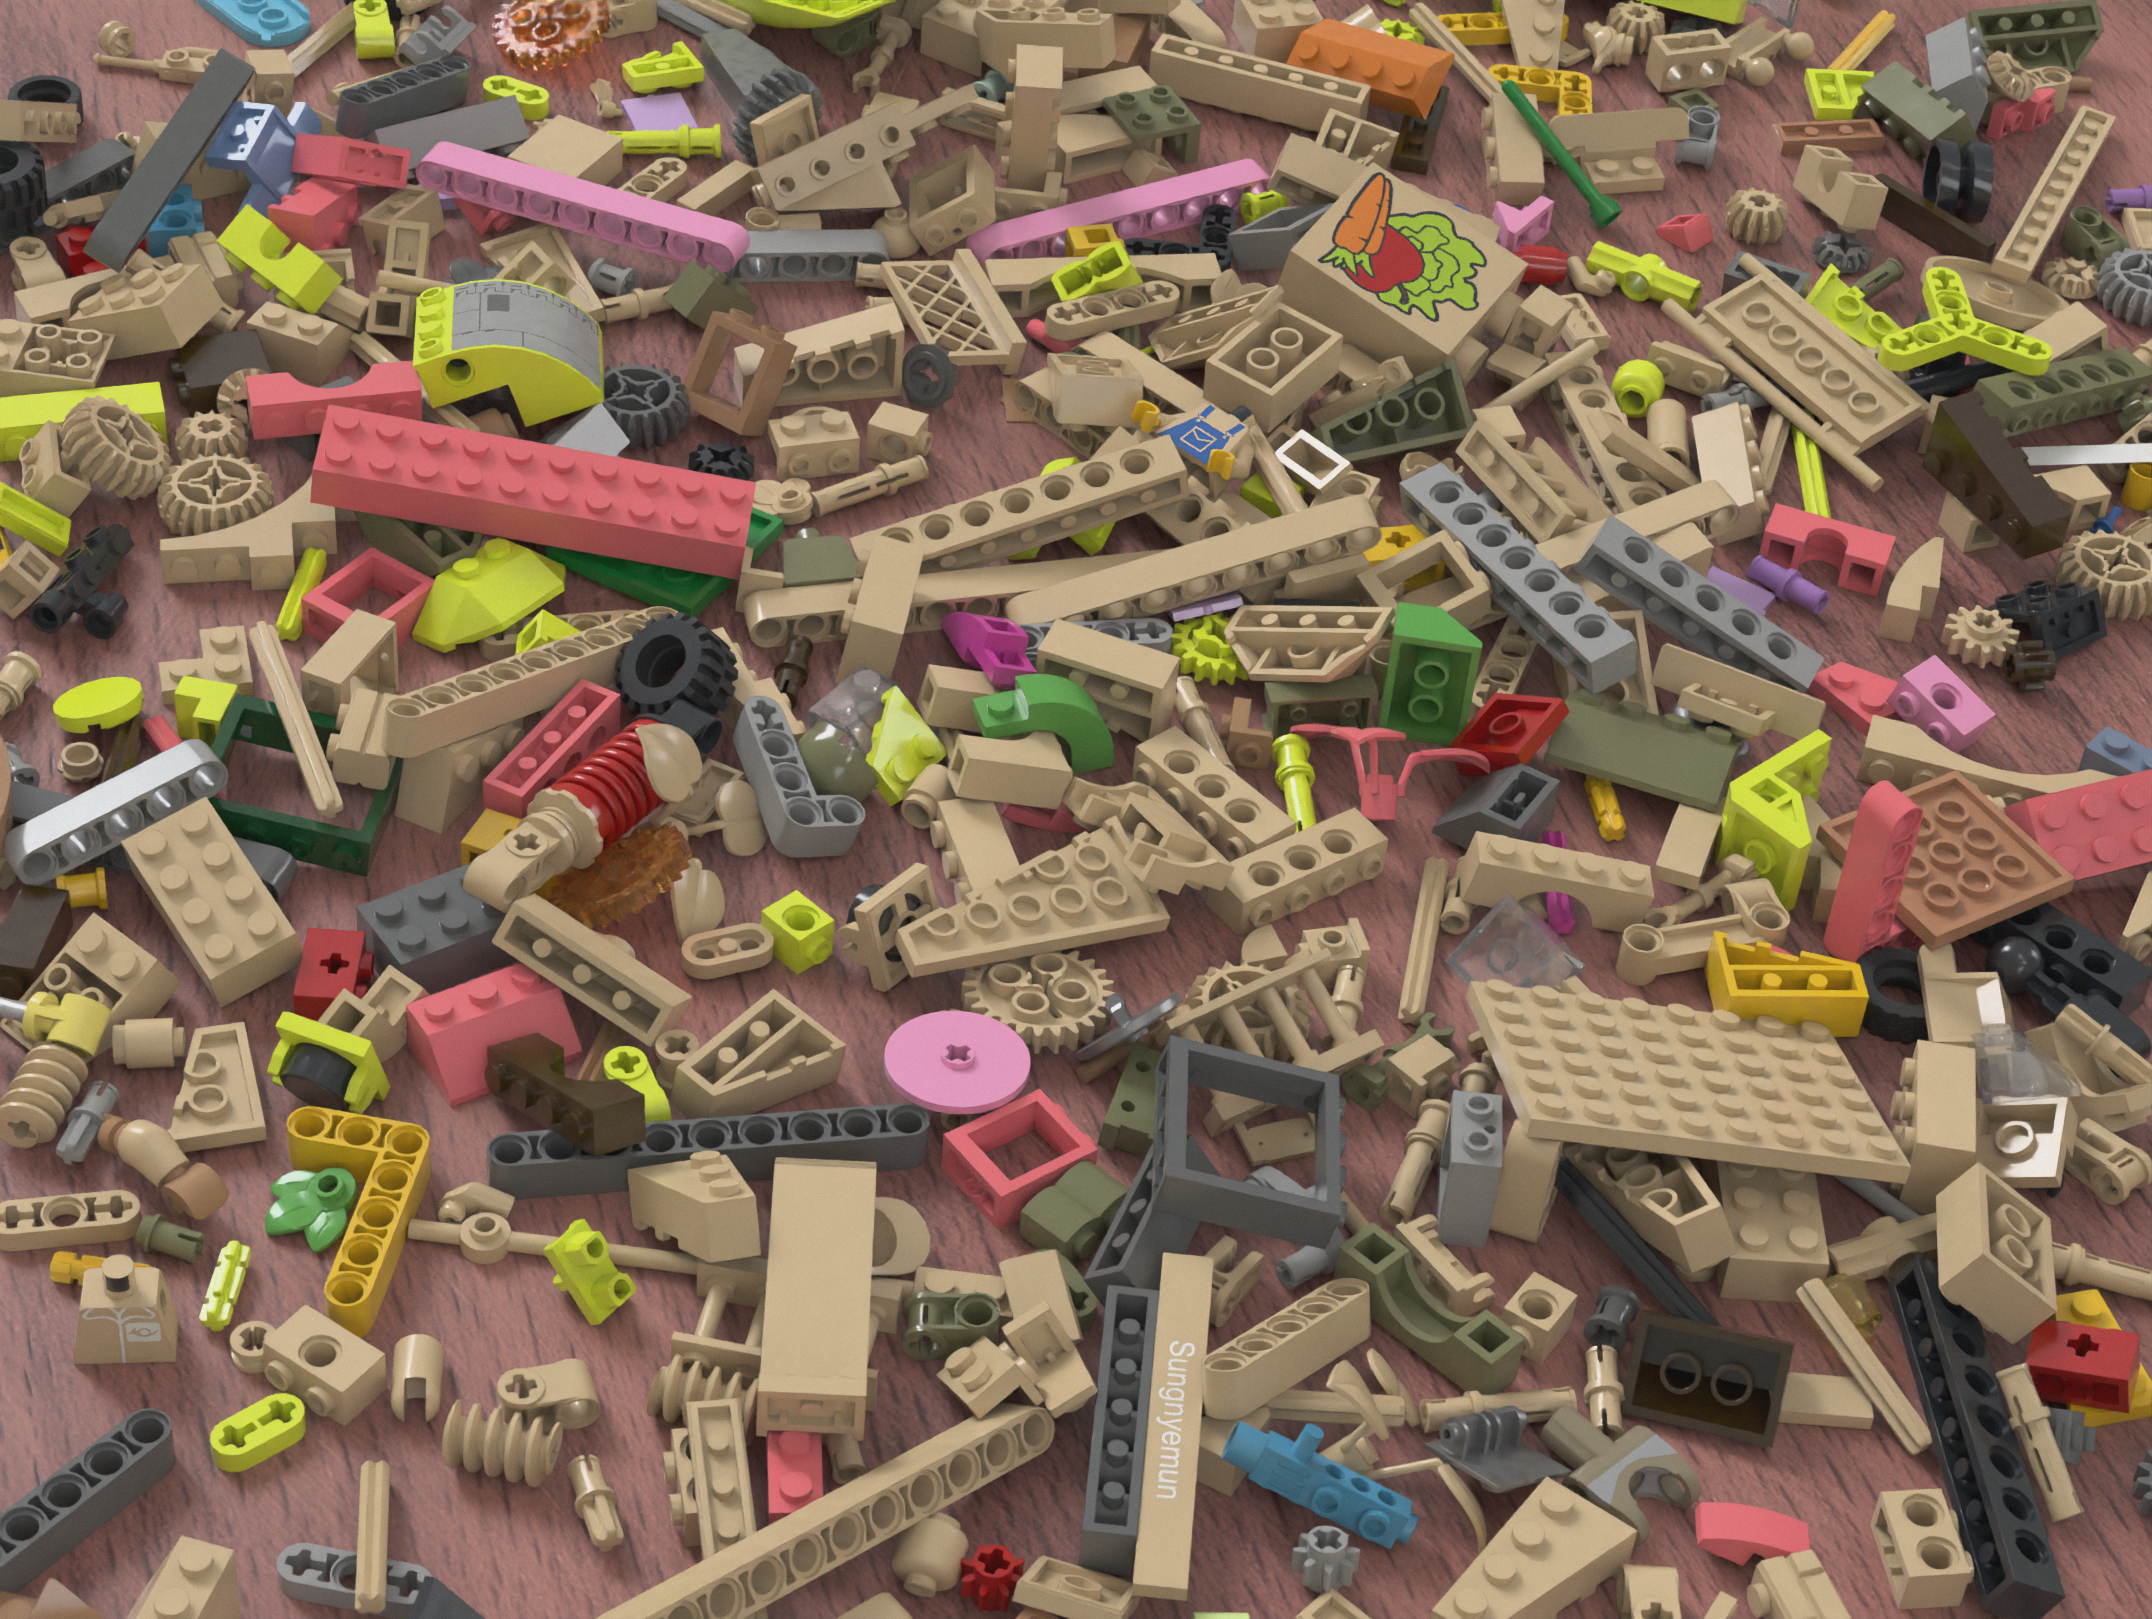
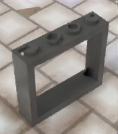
M1170 1035L1156 1068L1151 1209L1325 1250L1335 1228H1343L1347 1216V1203L1341 1201V1193L1346 1182L1347 1168L1341 1166L1340 1161L1346 1144V1132L1340 1131V1123L1344 1115L1346 1100L1339 1093V1075ZM1188 1084L1314 1113L1315 1199L1186 1169Z

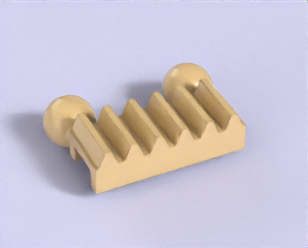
M1761 16L1725 39L1732 47L1727 74L1739 80H1743L1746 74L1751 84L1755 86L1767 85L1774 77V66L1769 61V58L1774 60L1777 53L1782 55L1786 48L1787 54L1792 59L1805 60L1814 50V41L1805 32L1791 34V30L1787 28L1774 33L1765 28L1767 19Z

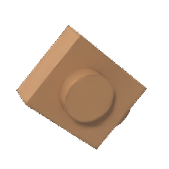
M1234 697L1232 714L1223 713L1220 728V739L1227 740L1226 753L1234 766L1267 770L1274 734L1271 731L1248 728L1252 699Z

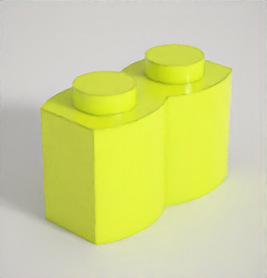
M1120 241L1110 242L1098 247L1086 260L1075 261L1063 266L1051 278L1062 302L1143 283L1132 259Z

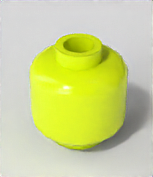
M1636 359L1628 361L1619 367L1610 389H1613L1615 393L1616 403L1621 412H1624L1627 417L1638 419L1646 417V412L1650 405L1661 400L1664 393L1665 380L1662 372L1656 365L1646 360Z

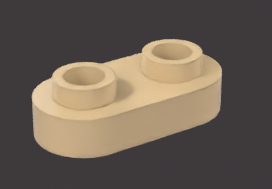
M743 923L694 934L688 937L682 944L681 965L688 975L697 979H713L761 968L767 965L773 957L774 937L765 927L756 923Z

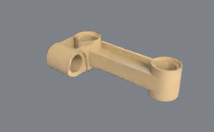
M1766 878L1722 885L1719 887L1718 893L1721 897L1724 917L1661 928H1654L1646 924H1634L1627 927L1622 937L1615 968L1616 973L1626 983L1642 986L1653 982L1656 975L1705 967L1714 930L1728 933L1727 941L1756 947L1758 940L1771 943L1783 949L1790 923V915L1776 896L1772 884Z

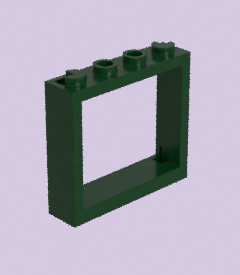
M236 693L211 747V750L225 767L237 740L294 753L275 702ZM307 710L326 758L331 733L340 735L341 732L336 730L337 717ZM396 757L387 788L384 790L377 789L361 831L217 797H211L208 800L234 837L278 847L287 851L297 861L367 877L397 803L404 758Z

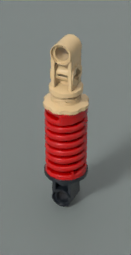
M683 699L676 701L661 716L651 713L636 716L628 722L620 734L615 735L609 742L602 745L587 759L580 762L577 767L571 769L555 784L535 795L534 800L528 804L527 816L519 822L517 829L508 833L502 841L485 854L479 855L471 863L464 876V891L503 913H507L514 901L527 897L533 891L539 889L553 875L563 873L570 866L579 869L590 866L601 852L608 849L612 843L619 840L622 835L629 832L633 826L639 824L643 818L650 815L654 809L660 807L664 802L656 794L650 783L645 767L642 744L635 729L649 724L675 726L685 731L693 739L700 756H704L711 752L717 744L722 733V720Z

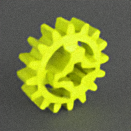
M1219 611L1215 615H1202L1198 619L1194 617L1184 619V624H1175L1170 653L1180 657V673H1195L1194 681L1196 682L1201 681L1204 677L1210 678V683L1214 686L1217 685L1219 680H1225L1229 685H1234L1236 676L1245 681L1249 679L1223 633L1234 614L1230 618L1223 617V612Z

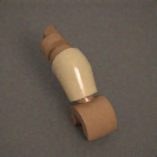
M104 1113L106 1121L98 1131V1143L102 1150L120 1156L124 1163L136 1168L156 1187L161 1188L163 1200L176 1220L186 1213L196 1220H203L226 1203L229 1191L220 1176L204 1163H196L187 1170L189 1160L171 1134L164 1128L148 1120L137 1119L131 1122L130 1120Z

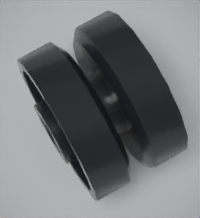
M1935 138L1930 144L1924 164L1922 197L1949 214H1955L1956 218L1964 223H1981L1988 211L1993 186L1994 162L1991 145L1983 141H1968L1960 149L1954 139Z

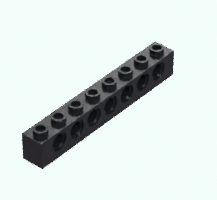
M1917 1255L1887 1285L1950 1503L1958 1518L1964 1550L1970 1553L1973 1560V1581L1982 1611L2006 1619H2041L2066 1596L2014 1429L2012 1430L2008 1420L2010 1416L1999 1381L1995 1375L1996 1371L1981 1324L1977 1317L1962 1305L1951 1303L1939 1289L1938 1262Z

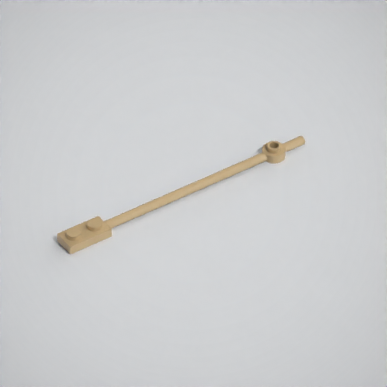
M488 1212L474 1214L468 1217L462 1225L411 1219L408 1228V1239L460 1245L462 1254L468 1260L479 1264L498 1262L509 1251L546 1256L542 1250L559 1238L511 1231L510 1225L505 1218ZM608 1243L610 1246L608 1256L614 1265L697 1275L698 1257L690 1253ZM917 1266L914 1282L871 1276L872 1280L903 1285L902 1301H905L914 1293L923 1291L951 1294L986 1293L994 1297L999 1303L1001 1310L1000 1329L1013 1320L1003 1278L1000 1276ZM927 1306L923 1308V1316L926 1317L928 1316Z

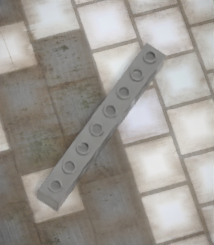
M1440 462L1399 483L1403 515L1427 538L1444 529L1454 542L1460 541L1469 555L1470 564L1476 572H1484L1489 579L1493 590L1490 597L1593 695L1637 673L1636 653L1638 652V645L1633 634L1627 629L1623 630L1615 623L1604 607H1598L1589 599L1579 584H1573L1564 576L1554 561H1548L1538 552L1530 539H1524L1513 528L1511 522L1504 516L1500 517L1482 495L1475 494L1459 474H1454Z

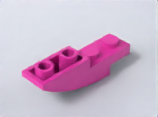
M963 612L950 613L942 618L941 627L964 663L983 669L993 685L1006 690H1014L1015 676L1037 674V671L1025 655L1029 637L1015 622L1006 618Z

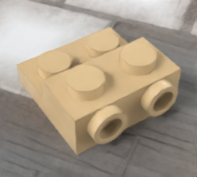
M2043 1094L2032 1097L1998 1095L1993 1098H1976V1154L1972 1167L1979 1162L2011 1188L2061 1187L2065 1158L2072 1157L2078 1123V1115L2069 1096Z

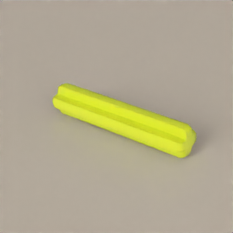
M309 547L303 553L275 625L280 640L288 639L293 642L301 634L303 628L301 598L320 584L328 563L325 559L327 553L322 548L316 550L313 547Z

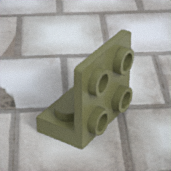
M1156 85L1150 89L1121 92L1118 95L1103 98V107L1134 143L1163 138L1169 149L1174 151L1184 164L1198 160L1202 123L1169 85Z

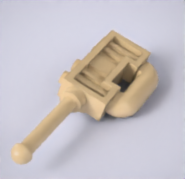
M181 47L175 50H166L162 59H154V61L106 56L97 53L93 56V62L98 66L103 64L153 70L154 74H159V80L196 84L219 50Z

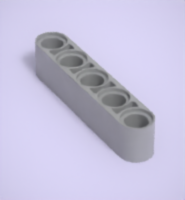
M877 230L747 231L750 236L749 248L736 265L724 274L729 277L726 280L727 283L731 278L738 282L855 281L857 262L880 265L881 262L890 261L886 238Z
M199 739L184 741L14 828L5 836L3 857L23 883L36 886L45 884L120 845L121 841L205 796L207 799L215 796L227 784L228 770L205 742Z

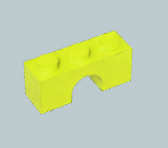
M248 204L245 205L216 240L228 252L224 257L226 261L241 273H244L247 268L253 272L250 278L268 293L273 287L279 292L275 297L290 309L297 310L300 307L308 314L314 315L343 280L325 261L299 242L289 254L279 259L281 253L291 240L271 221Z

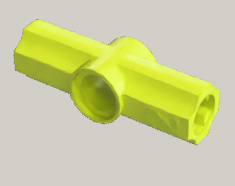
M1598 241L1592 247L1586 261V269L1589 274L1596 276L1600 270L1613 273L1616 278L1615 285L1620 286L1623 293L1633 301L1640 302L1650 298L1663 304L1664 301L1672 298L1691 314L1702 295L1703 285L1701 281L1668 269L1665 262L1654 254H1644L1638 257Z

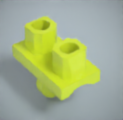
M580 1219L575 1220L561 1237L542 1251L557 1272L553 1283L558 1291L568 1290L590 1325H598L636 1292V1286L627 1273L618 1272L609 1258L610 1246L601 1231H592L586 1220Z

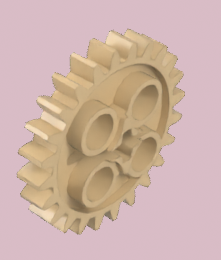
M1062 950L983 964L965 970L961 990L962 1011L978 1013L1002 1022L1014 1030L1026 1045H1031L1034 1054H1038L1042 1046H1048L1054 1054H1058L1059 1045L1062 1044L1075 1051L1077 1050L1078 1040L1090 1044L1093 1042L1094 1034L1104 1035L1105 1025H1111L1113 1014L1106 1010L1105 1002L1111 994L1115 993L1113 992L1114 982L1106 980L1107 971L1105 969L1094 970V959L1079 961L1080 951L1077 950L1068 955L1062 954Z

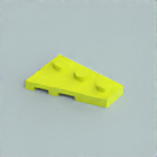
M1831 263L1805 299L1861 347L1867 346L1871 349H1875L1877 345L1880 347L1883 337L1902 330L1884 312H1875L1863 301L1865 294L1856 286L1849 288L1838 277L1840 271Z

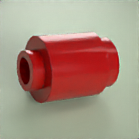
M1523 244L1520 245L1519 252H1512L1528 263L1520 283L1552 286L1555 285V282L1564 283L1567 272V252L1558 251V247Z

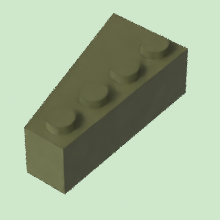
M1896 60L1861 86L1866 98L1863 105L1869 115L1874 120L1880 117L1888 133L1894 139L1900 136L1908 152L1914 158L1920 155L1924 159V164L1930 144L1935 138L1954 139L1960 149L1968 141H1978L1967 113L1961 109L1955 112L1951 101L1945 97L1940 100L1931 86L1928 84L1923 86L1916 75Z

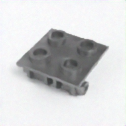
M1513 1405L1448 1418L1439 1431L1441 1440L1428 1442L1424 1445L1426 1450L1442 1458L1444 1464L1450 1463L1455 1470L1464 1471L1479 1480L1480 1485L1484 1489L1495 1493H1508L1513 1488L1531 1484L1539 1485L1546 1476L1553 1480L1569 1476L1572 1472L1570 1469L1521 1442L1523 1429L1527 1425V1416L1523 1410Z

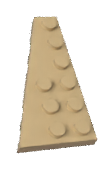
M1115 815L1104 821L1102 828L1090 834L1085 831L1073 837L1071 844L1058 851L1048 850L997 877L995 884L982 891L978 888L964 895L963 901L948 909L940 907L898 929L894 943L911 978L1165 931L1171 918L1159 895L1138 886L1133 881L1135 875L1122 863L1131 843Z

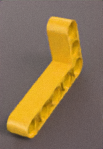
M316 1106L298 1108L290 1114L286 1124L288 1153L291 1165L296 1170H307L314 1173L327 1168L339 1167L349 1171L356 1182L365 1183L324 1288L326 1317L357 1337L362 1338L373 1327L408 1237L410 1220L415 1219L431 1178L430 1137L423 1127L413 1123Z

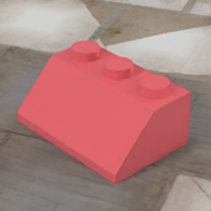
M522 962L406 1005L407 1045L451 1108L490 1093L485 1081V1068L488 1066V1046L538 1032L564 1048V1064L583 1057L582 1048L560 987Z

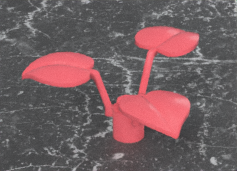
M1316 723L1301 724L1290 728V734L1301 735L1307 740L1332 736L1350 742L1359 782V796H1361L1360 812L1369 821H1396L1397 797H1405V786L1416 764L1428 761L1462 762L1482 768L1488 774L1490 773V763L1480 753L1459 748L1422 750L1411 752L1396 785L1393 784L1394 776L1378 773L1377 740L1405 741V733L1385 728L1372 727L1361 730L1356 727ZM1366 741L1369 744L1370 774L1367 775V779L1359 747L1360 744Z

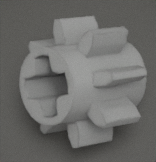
M1327 1525L1313 1528L1309 1534H1300L1299 1547L1293 1548L1291 1570L1303 1571L1301 1584L1307 1586L1312 1591L1318 1593L1329 1592L1331 1587L1337 1591L1342 1585L1348 1587L1351 1585L1352 1574L1358 1571L1360 1549L1348 1548L1349 1534L1344 1533L1339 1528Z

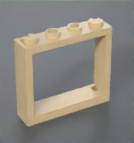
M0 100V140L76 143L77 124H81V117L79 112H77V104Z

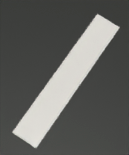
M2152 443L2021 447L2029 457L2027 460L2029 466L2152 462Z

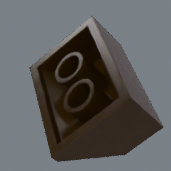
M1644 1309L1640 1311L1624 1386L1623 1396H1625V1400L1621 1401L1620 1406L1621 1413L1773 1448L1795 1343ZM1769 1389L1773 1390L1771 1403Z

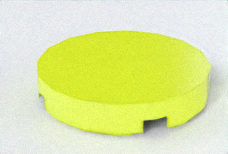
M102 678L79 685L61 695L53 704V711L58 727L67 732L81 734L90 732L88 725L100 723L101 729H110L129 721L139 714L144 706L143 700L145 701L141 683L133 678Z

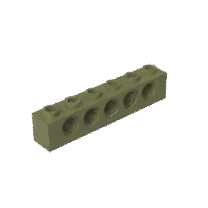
M2125 347L2050 363L2048 371L2039 376H2031L2014 371L1979 379L1973 391L1978 390L1985 399L1982 407L1990 417L1998 416L2006 429L2002 434L2006 438L2122 410V407L2125 406L2123 399L2139 391L2143 396L2147 395L2149 397L2152 384V369Z

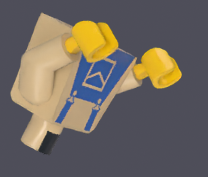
M1137 401L1130 419L1133 422H1139L1140 428L1145 433L1154 432L1155 438L1169 434L1187 469L1188 479L1191 475L1210 491V496L1213 498L1217 497L1232 479L1244 480L1249 476L1254 457V450L1251 447L1250 428L1255 425L1256 421L1248 408L1239 406L1233 412L1227 414L1211 403H1204L1189 412L1167 415L1160 413L1159 408L1148 401Z

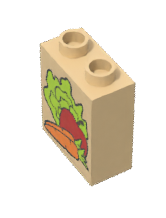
M1372 162L1290 250L1277 285H1281L1284 290L1282 298L1284 305L1342 334V343L1354 346L1377 363L1381 364L1386 360L1403 356V360L1414 376L1406 382L1455 357L1462 384L1465 388L1475 377L1489 353V348L1481 343L1482 340L1490 334L1504 343L1518 307L1525 301L1515 293L1528 263Z

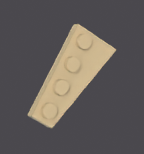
M542 223L479 244L481 255L492 266L499 265L504 268L533 240L576 283L564 297L586 311L597 323L606 320L603 305L557 226Z

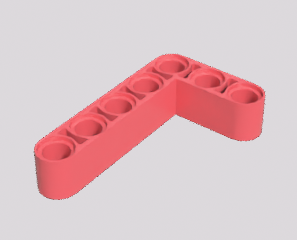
M1886 780L1873 785L1860 802L1823 938L1822 946L1834 958L1857 964L1864 955H1869L1870 951L1875 949L1881 950L1884 947L1893 946V948L1907 947L1910 950H1915L1925 944L1895 915L1922 822L1923 810Z

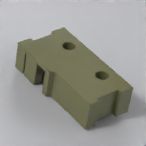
M1373 674L1351 675L1331 682H1265L1264 696L1267 703V713L1262 714V726L1265 731L1273 732V742L1283 735L1290 734L1292 726L1301 724H1327L1326 722L1337 721L1338 726L1356 727L1361 730L1375 728L1372 713L1373 706L1378 705L1379 693ZM1323 736V737H1317V738H1321V739L1323 740V739H1329L1330 736Z
M1135 1040L1103 1122L1097 1145L1113 1150L1115 1147L1141 1156V1160L1144 1161L1153 1144L1156 1068L1162 1053L1150 1049L1151 1045Z

